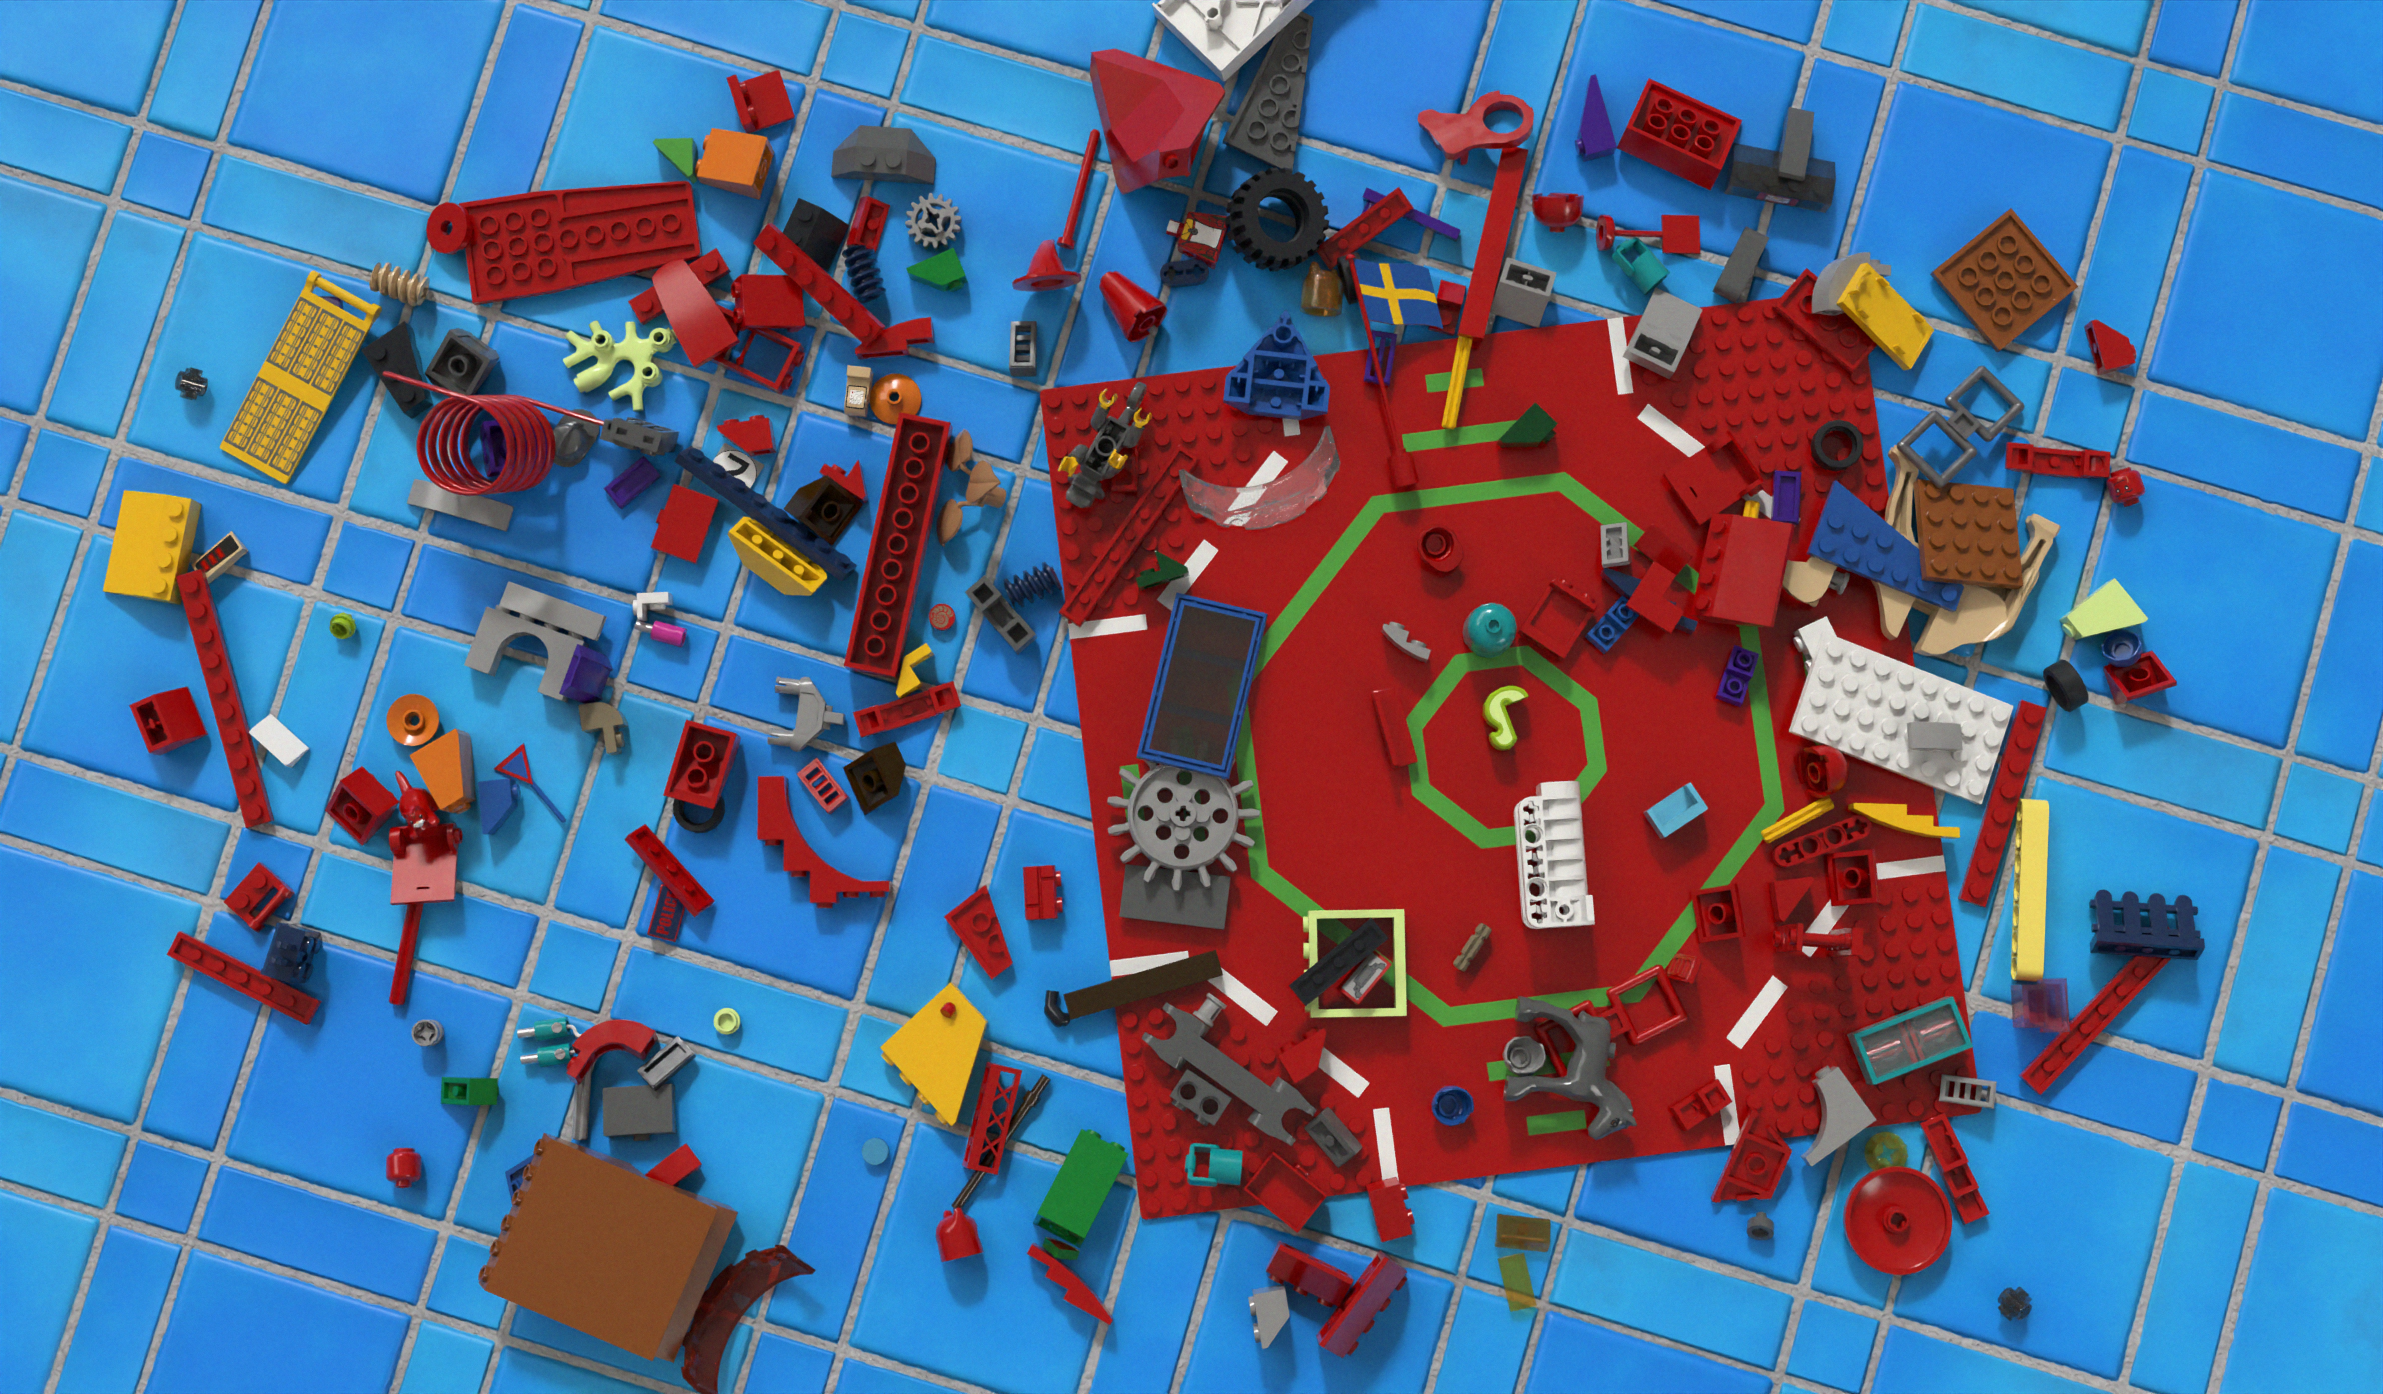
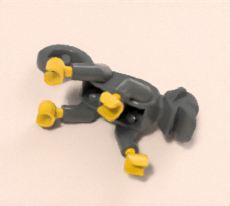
M1138 382L1134 386L1127 399V407L1118 419L1113 416L1106 418L1110 411V405L1117 400V394L1113 395L1112 400H1107L1105 393L1108 389L1101 392L1099 395L1100 402L1091 418V426L1098 433L1090 448L1082 444L1077 445L1068 456L1063 458L1058 471L1064 470L1069 473L1068 482L1072 485L1066 492V499L1074 505L1086 508L1090 507L1096 498L1103 499L1105 493L1099 481L1111 479L1124 468L1128 456L1120 455L1123 447L1133 448L1138 444L1145 429L1144 425L1152 418L1151 413L1148 414L1146 420L1140 417L1142 408H1138L1147 392V385L1142 382ZM1134 417V421H1135V422H1133L1132 425L1129 426L1128 424L1130 423V421H1131L1132 418ZM1080 464V470L1082 472H1079L1078 474H1073L1077 465Z

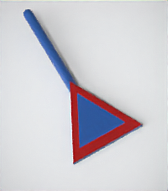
M524 743L494 768L529 783L562 823L566 822L565 817L532 780Z

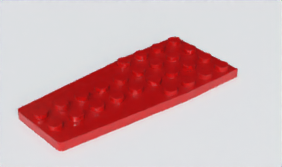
M688 181L535 191L459 203L469 212V220L472 221L473 225L471 239L465 247L472 303L474 305L552 294L661 268L664 264L673 260L683 259L685 262L695 260L702 255L693 188Z

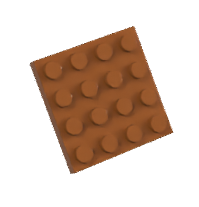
M2011 208L1930 274L1996 352H1999L2078 287Z
M1917 479L1913 483L1922 580L2019 589L2023 586L2014 489L1948 482L1944 487L1938 488L1930 480Z

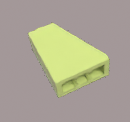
M2114 578L2102 585L2059 620L2063 624V631L2069 637H2074L2075 640L2137 626L2147 621L2148 618Z

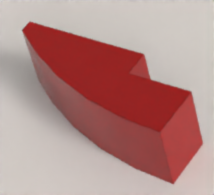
M931 317L913 319L884 329L871 346L866 347L862 343L856 347L855 354L858 359L910 355L909 345L934 343Z

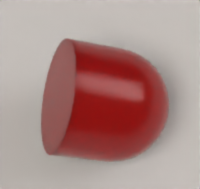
M947 1002L943 1005L940 1012L945 1017L951 1018L956 1011V1006L951 1002Z

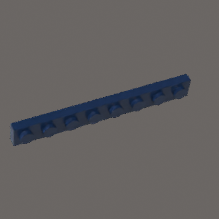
M690 446L678 454L675 459L677 464L842 582L853 574L857 565L848 556L839 553L826 540L818 538L805 525L796 522L784 510L775 507L763 495L756 493L746 486L744 481L735 478L725 471L723 466L707 458L701 450Z

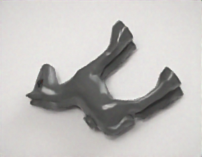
M1518 996L1515 1021L1528 1022L1538 1017L1554 1020L1565 1028L1576 1046L1568 1063L1567 1076L1549 1078L1533 1075L1518 1077L1507 1075L1503 1100L1516 1102L1531 1092L1544 1091L1553 1092L1576 1101L1591 1102L1599 1107L1598 1114L1588 1127V1135L1594 1140L1601 1139L1621 1129H1628L1629 1126H1637L1633 1117L1634 1110L1631 1100L1605 1077L1608 1058L1614 1059L1616 1043L1610 1042V1031L1612 1028L1609 1021L1604 1017L1591 1016L1584 1011L1579 1013L1577 1019L1571 1010L1555 1007L1542 1000H1532L1528 997Z

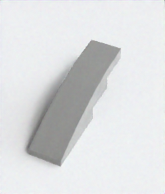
M509 581L499 606L514 612L527 615L598 641L607 619L604 615Z

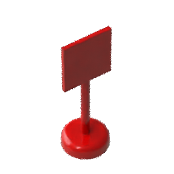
M1600 215L1596 227L1597 248L1599 251L1610 250L1615 236L1662 238V253L1700 254L1699 216L1661 215L1662 231L1615 230L1613 218L1610 215Z

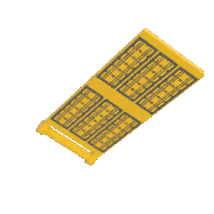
M315 270L311 271L298 300L227 431L220 449L276 480L288 484L368 332L379 317L382 307L360 299L322 278V275ZM317 286L366 313L365 320H361L312 293Z

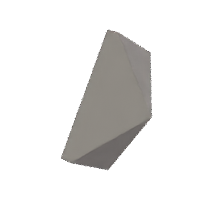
M1627 522L1601 526L1603 568L1632 563Z

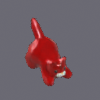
M396 771V780L402 792L399 811L403 818L406 819L411 839H416L425 829L439 824L440 819L434 813L439 807L433 796L426 789L413 788L405 775L400 771Z

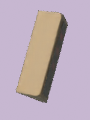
M231 531L192 564V567L195 571L204 569L208 584H210L249 550Z

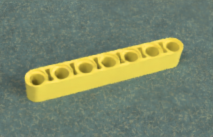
M2019 799L2016 809L2011 977L2012 980L2041 982L2044 972L2049 804L2047 800Z

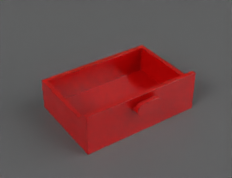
M673 484L665 509H660L656 523L659 525L651 545L652 550L697 564L719 500Z
M1274 1151L1269 1154L1243 1187L1247 1193L1297 1233L1328 1196L1307 1178L1310 1174L1298 1164L1294 1168Z

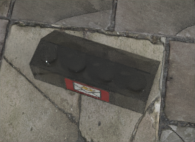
M1737 143L1733 144L1724 194L1823 213L1831 206L1836 182L1835 162L1808 157L1805 177L1803 181L1778 176L1779 151Z

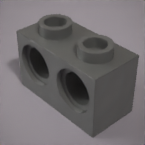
M1189 1069L1185 1071L1170 1094V1097L1174 1099L1172 1101L1173 1105L1184 1112L1187 1108L1196 1113L1194 1119L1206 1127L1209 1123L1216 1124L1232 1099ZM1191 1084L1195 1087L1196 1095L1192 1099H1184L1181 1096L1180 1090L1183 1085ZM1214 1099L1218 1103V1110L1214 1114L1204 1112L1202 1106L1205 1100Z

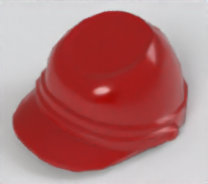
M1435 524L1426 527L1419 534L1417 541L1420 559L1444 573L1452 571L1460 564L1464 555L1463 548L1452 528Z

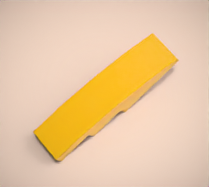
M1852 803L1848 805L1849 811L1865 816L1874 823L1897 831L1924 837L1960 838V827L1933 826V816L1907 815V804Z

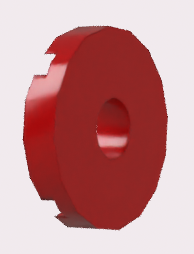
M446 202L438 205L432 211L427 222L426 231L431 247L437 252L453 255L467 246L473 229L467 209L459 204ZM452 223L453 228L451 233L448 235L447 228L448 225Z

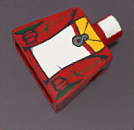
M1188 212L1185 223L1170 219L1166 234L1179 238L1177 248L1180 253L1194 260H1201L1209 268L1215 269L1228 227L1225 226V218L1227 216Z

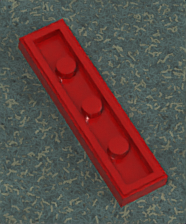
M1398 187L1319 245L1317 252L1328 268L1332 269L1337 265L1338 257L1354 253L1414 207L1400 187Z
M646 824L625 838V841L694 917L715 902Z

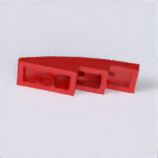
M1945 1113L1920 1123L1935 1164L1963 1225L1990 1214L1978 1191L1979 1186L1967 1164L1969 1161Z
M1033 1242L1027 1254L1050 1267L1045 1277L1068 1289L1063 1299L1110 1325L1113 1321V1316L1096 1293L1061 1260L1055 1258L1048 1251Z

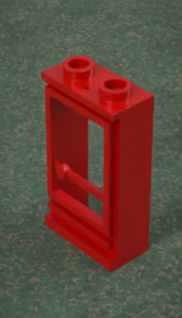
M718 305L729 321L733 331L737 334V324L733 320V311ZM747 328L752 333L740 357L736 359V364L724 359L728 350L710 360L782 395L784 389L788 390L793 381L792 373L795 367H799L802 364L805 353H803L804 348L800 343L771 329ZM756 334L791 350L775 383L740 367V365L744 364V357Z

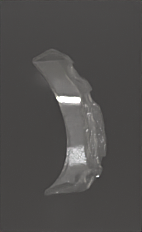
M1329 425L1324 428L1317 446L1308 458L1297 468L1274 481L1251 487H1224L1202 481L1184 469L1179 470V475L1188 506L1196 514L1200 513L1223 527L1229 528V525L1245 527L1246 530L1273 527L1278 523L1283 524L1304 514L1308 506L1317 499L1320 501L1327 493V487L1333 480L1335 473L1339 471L1341 462Z

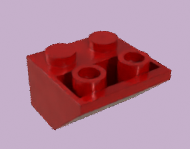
M189 687L153 694L129 705L146 747L151 754L161 756L208 735Z

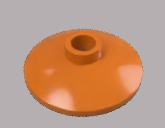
M889 374L880 378L874 384L870 394V406L878 419L887 424L897 425L899 412L912 415L918 413L921 406V392L917 384L908 376ZM891 394H899V399L897 401H891Z
M419 694L404 695L398 698L388 710L386 719L388 731L397 742L403 745H422L435 735L439 727L437 707L425 696ZM418 716L420 719L419 724L413 726L412 718Z

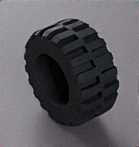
M1277 167L1269 168L1265 172L1261 171L1246 180L1232 194V201L1228 203L1226 208L1230 215L1225 218V226L1231 229L1227 236L1229 241H1235L1236 246L1233 249L1237 254L1242 252L1245 255L1243 260L1248 264L1254 261L1256 262L1255 267L1261 270L1267 267L1270 271L1276 272L1281 269L1287 270L1314 255L1319 250V245L1324 242L1326 234L1323 231L1329 227V221L1325 220V215L1329 214L1328 206H1323L1322 200L1325 199L1322 192L1317 193L1314 188L1317 185L1312 180L1305 181V175L1298 171L1293 175L1290 168H1283L1280 171ZM1273 197L1280 199L1292 210L1296 220V230L1294 237L1289 242L1275 241L1262 230L1258 220V208L1264 198Z

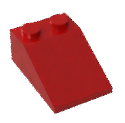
M686 720L663 796L715 810L733 766L741 737L737 733Z

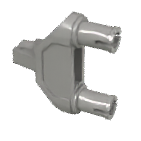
M777 676L776 683L786 686L775 685V693L798 695L799 705L795 729L793 731L770 728L768 734L779 738L768 737V745L791 747V750L795 752H800L821 735L825 729L830 730V724H845L846 715L832 712L833 706L827 705L810 677L804 676L798 680Z

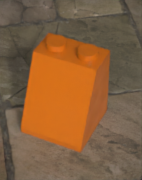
M712 128L710 135H706L703 142V150H705L703 158L698 159L695 168V174H697L700 183L760 200L774 156V150L768 138L760 135Z
M455 728L409 756L439 809L461 814L471 808L470 803L476 800L471 737L469 733Z

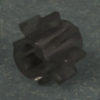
M190 367L186 368L185 372L180 371L175 380V389L181 391L180 397L196 400L197 395L202 397L205 394L208 379L202 377L203 370Z
M2020 1286L2016 1291L2009 1287L1999 1295L1998 1303L2001 1305L1998 1309L2009 1321L2014 1317L2022 1320L2032 1309V1305L2029 1303L2032 1299Z

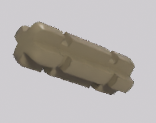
M1483 923L1477 926L1474 931L1476 933L1471 935L1461 950L1462 954L1458 955L1453 962L1457 969L1466 971L1470 965L1469 961L1474 959L1484 944L1483 940L1487 939L1490 935L1491 928Z

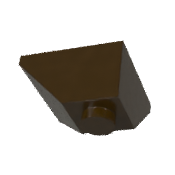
M826 475L799 488L784 507V510L816 535L826 540L830 545H833L863 504L831 477Z
M896 742L874 748L843 767L864 815L872 812L899 794L906 764Z

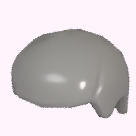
M1530 1036L1514 1037L1505 1045L1502 1054L1507 1069L1518 1076L1533 1075L1543 1067L1546 1059L1543 1044L1537 1043Z

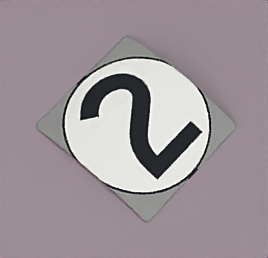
M726 443L723 444L713 460L714 463L723 466L725 471L732 476L744 481L749 488H751L764 467V464Z

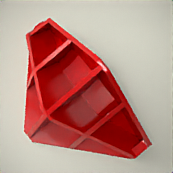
M1118 49L1091 52L1090 77L1116 185L1122 195L1131 193L1161 179L1183 175L1188 177L1191 174L1192 164L1206 125L1225 96V90L1220 83Z

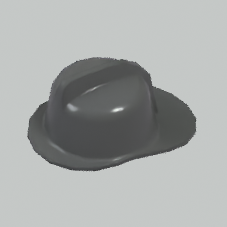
M584 409L572 410L596 418L590 411ZM564 415L553 430L556 444L554 463L562 467H573L579 464L596 441L599 434V425Z

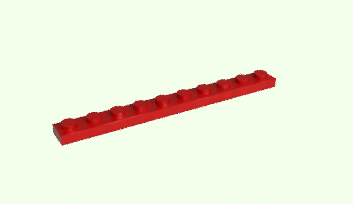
M199 569L176 576L246 828H251L274 821L205 570Z

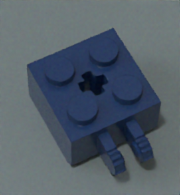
M277 922L260 974L288 983H305L313 971V964H311L313 956L318 953L321 947L322 940L319 939L321 933L294 924Z

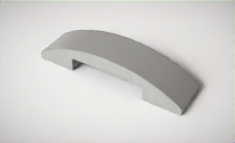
M414 479L407 504L430 511L434 510L505 532L508 530L514 510L513 506L479 495L464 496L454 494L438 487L434 483Z

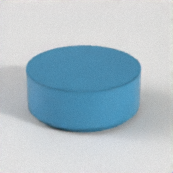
M880 1138L869 1139L862 1147V1156L871 1165L883 1163L889 1155L887 1143Z

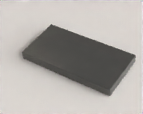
M1126 864L1119 917L1224 930L1230 877L1209 874L1211 886L1205 889L1200 882L1199 873L1183 871L1180 891L1174 892L1172 887L1173 870L1158 868L1154 879L1147 884L1143 879L1148 867Z

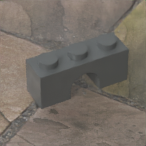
M985 575L965 591L967 597L1017 654L1021 653L1037 639L1035 632L1014 611Z

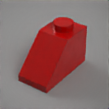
M2097 319L2090 321L2084 326L2098 375L2126 369L2136 363V350L2134 345L2130 344L2128 337Z

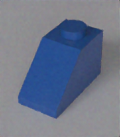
M509 778L478 782L482 834L494 835L518 807L517 800L521 798L519 784H516V780Z

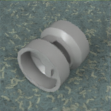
M421 1020L413 1026L411 1035L415 1043L420 1046H434L442 1041L444 1028L436 1020Z

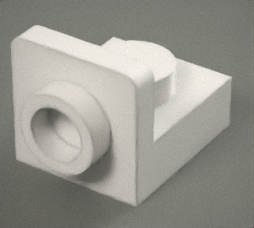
M669 592L637 593V600H633L634 616L637 615V619L642 622L647 621V606H650V610H665L666 605H673V595Z

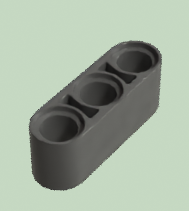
M1746 226L1712 292L1736 303L1769 237Z

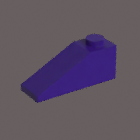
M1596 74L1590 76L1587 84L1577 140H1575L1577 154H1582L1584 162L1612 155L1617 148Z

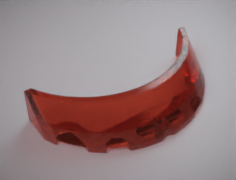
M775 1245L774 1248L761 1251L755 1249L746 1253L745 1259L736 1265H728L703 1293L693 1316L694 1320L690 1331L686 1333L682 1345L685 1347L684 1367H681L682 1377L699 1393L718 1394V1373L725 1346L735 1326L748 1308L761 1295L778 1283L795 1276L812 1275L816 1271L786 1246Z

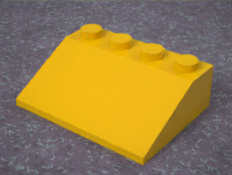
M124 490L103 592L181 605L182 596L176 576L188 572L202 504L190 498Z

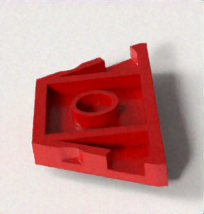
M1751 1106L1711 1196L1713 1202L1717 1203L1721 1202V1200L1736 1199L1737 1201H1746L1751 1198L1758 1200L1771 1199L1792 1153L1791 1148L1755 1107Z

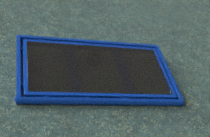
M1176 592L1136 758L1219 777L1224 780L1229 779L1268 614Z

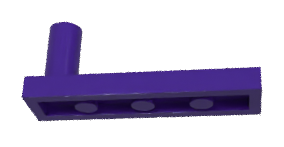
M1366 188L1362 196L1363 200L1366 201L1362 213L1383 199L1385 195ZM1412 209L1402 216V218L1455 242L1461 232L1460 229L1416 209Z

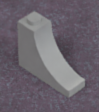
M1828 1065L1815 1074L1817 1078L1812 1081L1821 1102V1125L1813 1144L1800 1156L1805 1164L1811 1167L1876 1121V1118L1839 1067L1833 1066L1830 1068Z

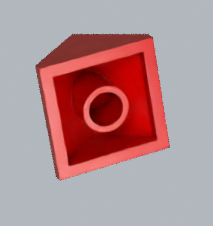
M2153 651L2141 654L2137 663L2129 667L2117 668L2111 664L2103 666L2115 705L2177 686V681Z
M1875 849L1827 854L1831 906L1880 902Z
M1737 884L1691 891L1700 943L1746 936Z

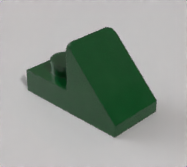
M1155 550L1160 570L1156 572L1154 568L1144 570L1139 573L1140 577L1136 578L1139 591L1187 577L1189 576V571L1186 566Z

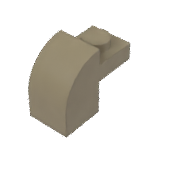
M602 702L578 705L582 731L586 733L603 731L606 753L609 755L622 754L621 747L625 746L622 731L619 732L618 728L629 727L623 713L617 708Z

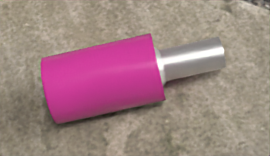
M637 621L635 624V630L650 633L652 640L682 647L686 639V628L660 621H655L653 625Z

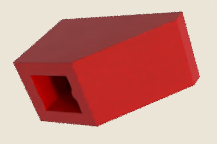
M755 415L749 417V421L739 422L738 419H730L724 421V425H717L718 432L751 457L777 453L773 425L769 417L765 418L764 415Z
M1314 1027L1302 1034L1305 1039L1295 1044L1294 1041H1291L1280 1048L1282 1053L1278 1057L1294 1083L1318 1070L1326 1037L1324 1028L1318 1031L1317 1027Z

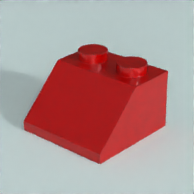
M361 766L340 780L325 811L363 846L390 819L400 801L378 782L374 775Z

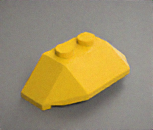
M744 516L727 534L742 564L784 595L812 596L827 580V574L822 567L755 519Z

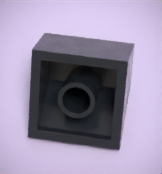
M798 198L783 233L823 270L828 272L849 228V224L825 209Z

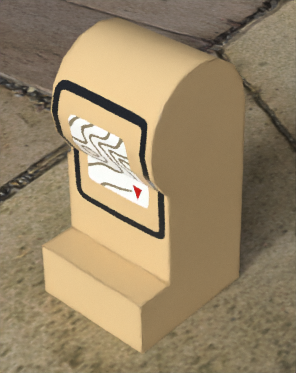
M847 365V386L844 402L845 415L867 416L874 374L871 368Z

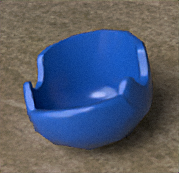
M2115 630L2105 637L2101 644V651L2104 659L2109 664L2117 668H2125L2137 663L2141 657L2143 646L2137 633H2132L2128 630Z
M1456 1085L1441 1088L1437 1091L1431 1103V1110L1435 1118L1440 1123L1448 1126L1465 1123L1470 1113L1474 1111L1473 1097L1467 1090Z

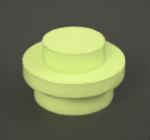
M723 1008L715 1014L714 1026L721 1034H732L740 1026V1016L734 1009Z

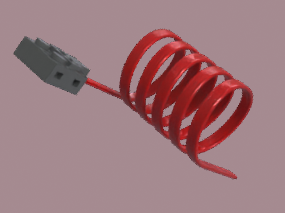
M389 371L383 372L385 377L450 396V398L435 405L425 416L418 432L416 449L419 464L425 475L438 487L458 495L476 496L524 491L535 487L545 479L554 462L556 444L549 421L535 406L603 426L600 436L601 440L627 449L641 450V453L656 456V454L665 455V452H674L679 436V431L633 417H627L626 421L621 418L605 419L603 421L520 395H464ZM483 409L497 420L506 440L507 454L505 465L501 474L494 482L485 478L475 468L468 448L471 427ZM445 419V421H444V423H443V425H442V428H441V430H440L439 444H438V446H439L440 459H441L442 465H443V467H444V469H443L442 466H441V464H440V462H439V459H438L436 444H437V436H438V432H439L440 426H441L443 420ZM454 420H455V422H454V424H453V426H452L451 433H450L449 450H450V456H451L452 462H453L454 467L456 468V470L453 468V466H452V464H451V462H450V459H449V456H448V450H447L448 434H449L451 425H452V423H453ZM463 422H464V425H463V427H462V431H461V435H460V452H461V457H462V460H463V463H464L465 467L463 466V464H462V462H461V459H460V456H459V452H458V437H459V432H460V429H461V426H462ZM431 423H432V426H431V428H430V432H429V436H428V455H429L430 463H431V465H432L434 471L436 472V474L433 472V470L431 469V467H430V465H429V463H428L427 456H426V448H425L426 436H427V432H428V429H429ZM509 424L511 425L514 431L517 442V457L513 470L512 467L515 460V440ZM520 424H521V426H522V428H523V430H524V433H525V436H526V440H527V458H526L525 465H524V461H525V455H526V445H525L524 434H523V431H522V429H521V427H520ZM530 424L532 425V427H533V429H534V432H535V435H536V439H537V458H536V462H535L534 467H533V464H534L535 455H536V443H535L534 433H533V430H532ZM542 427H543V429H544V432H545V435H546V439H547V456H546L545 464H544V460H545V454H546V442H545V437H544V433H543Z

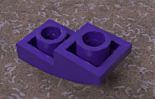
M1734 645L1720 681L1716 699L1738 707L1742 705L1749 681L1757 664L1758 653Z

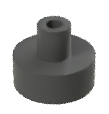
M1758 1212L1756 1217L1748 1220L1747 1234L1756 1240H1768L1774 1235V1222L1767 1218L1766 1213Z

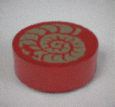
M937 604L930 610L929 621L937 630H948L955 623V612L949 605Z

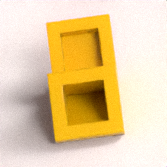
M927 643L912 651L903 659L896 694L900 699L905 698L923 686L912 668L934 655Z

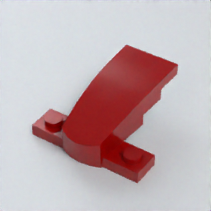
M717 248L689 265L683 259L673 260L664 264L652 277L654 286L628 301L643 325L665 312L680 344L695 369L740 343L729 321L706 288L731 272Z

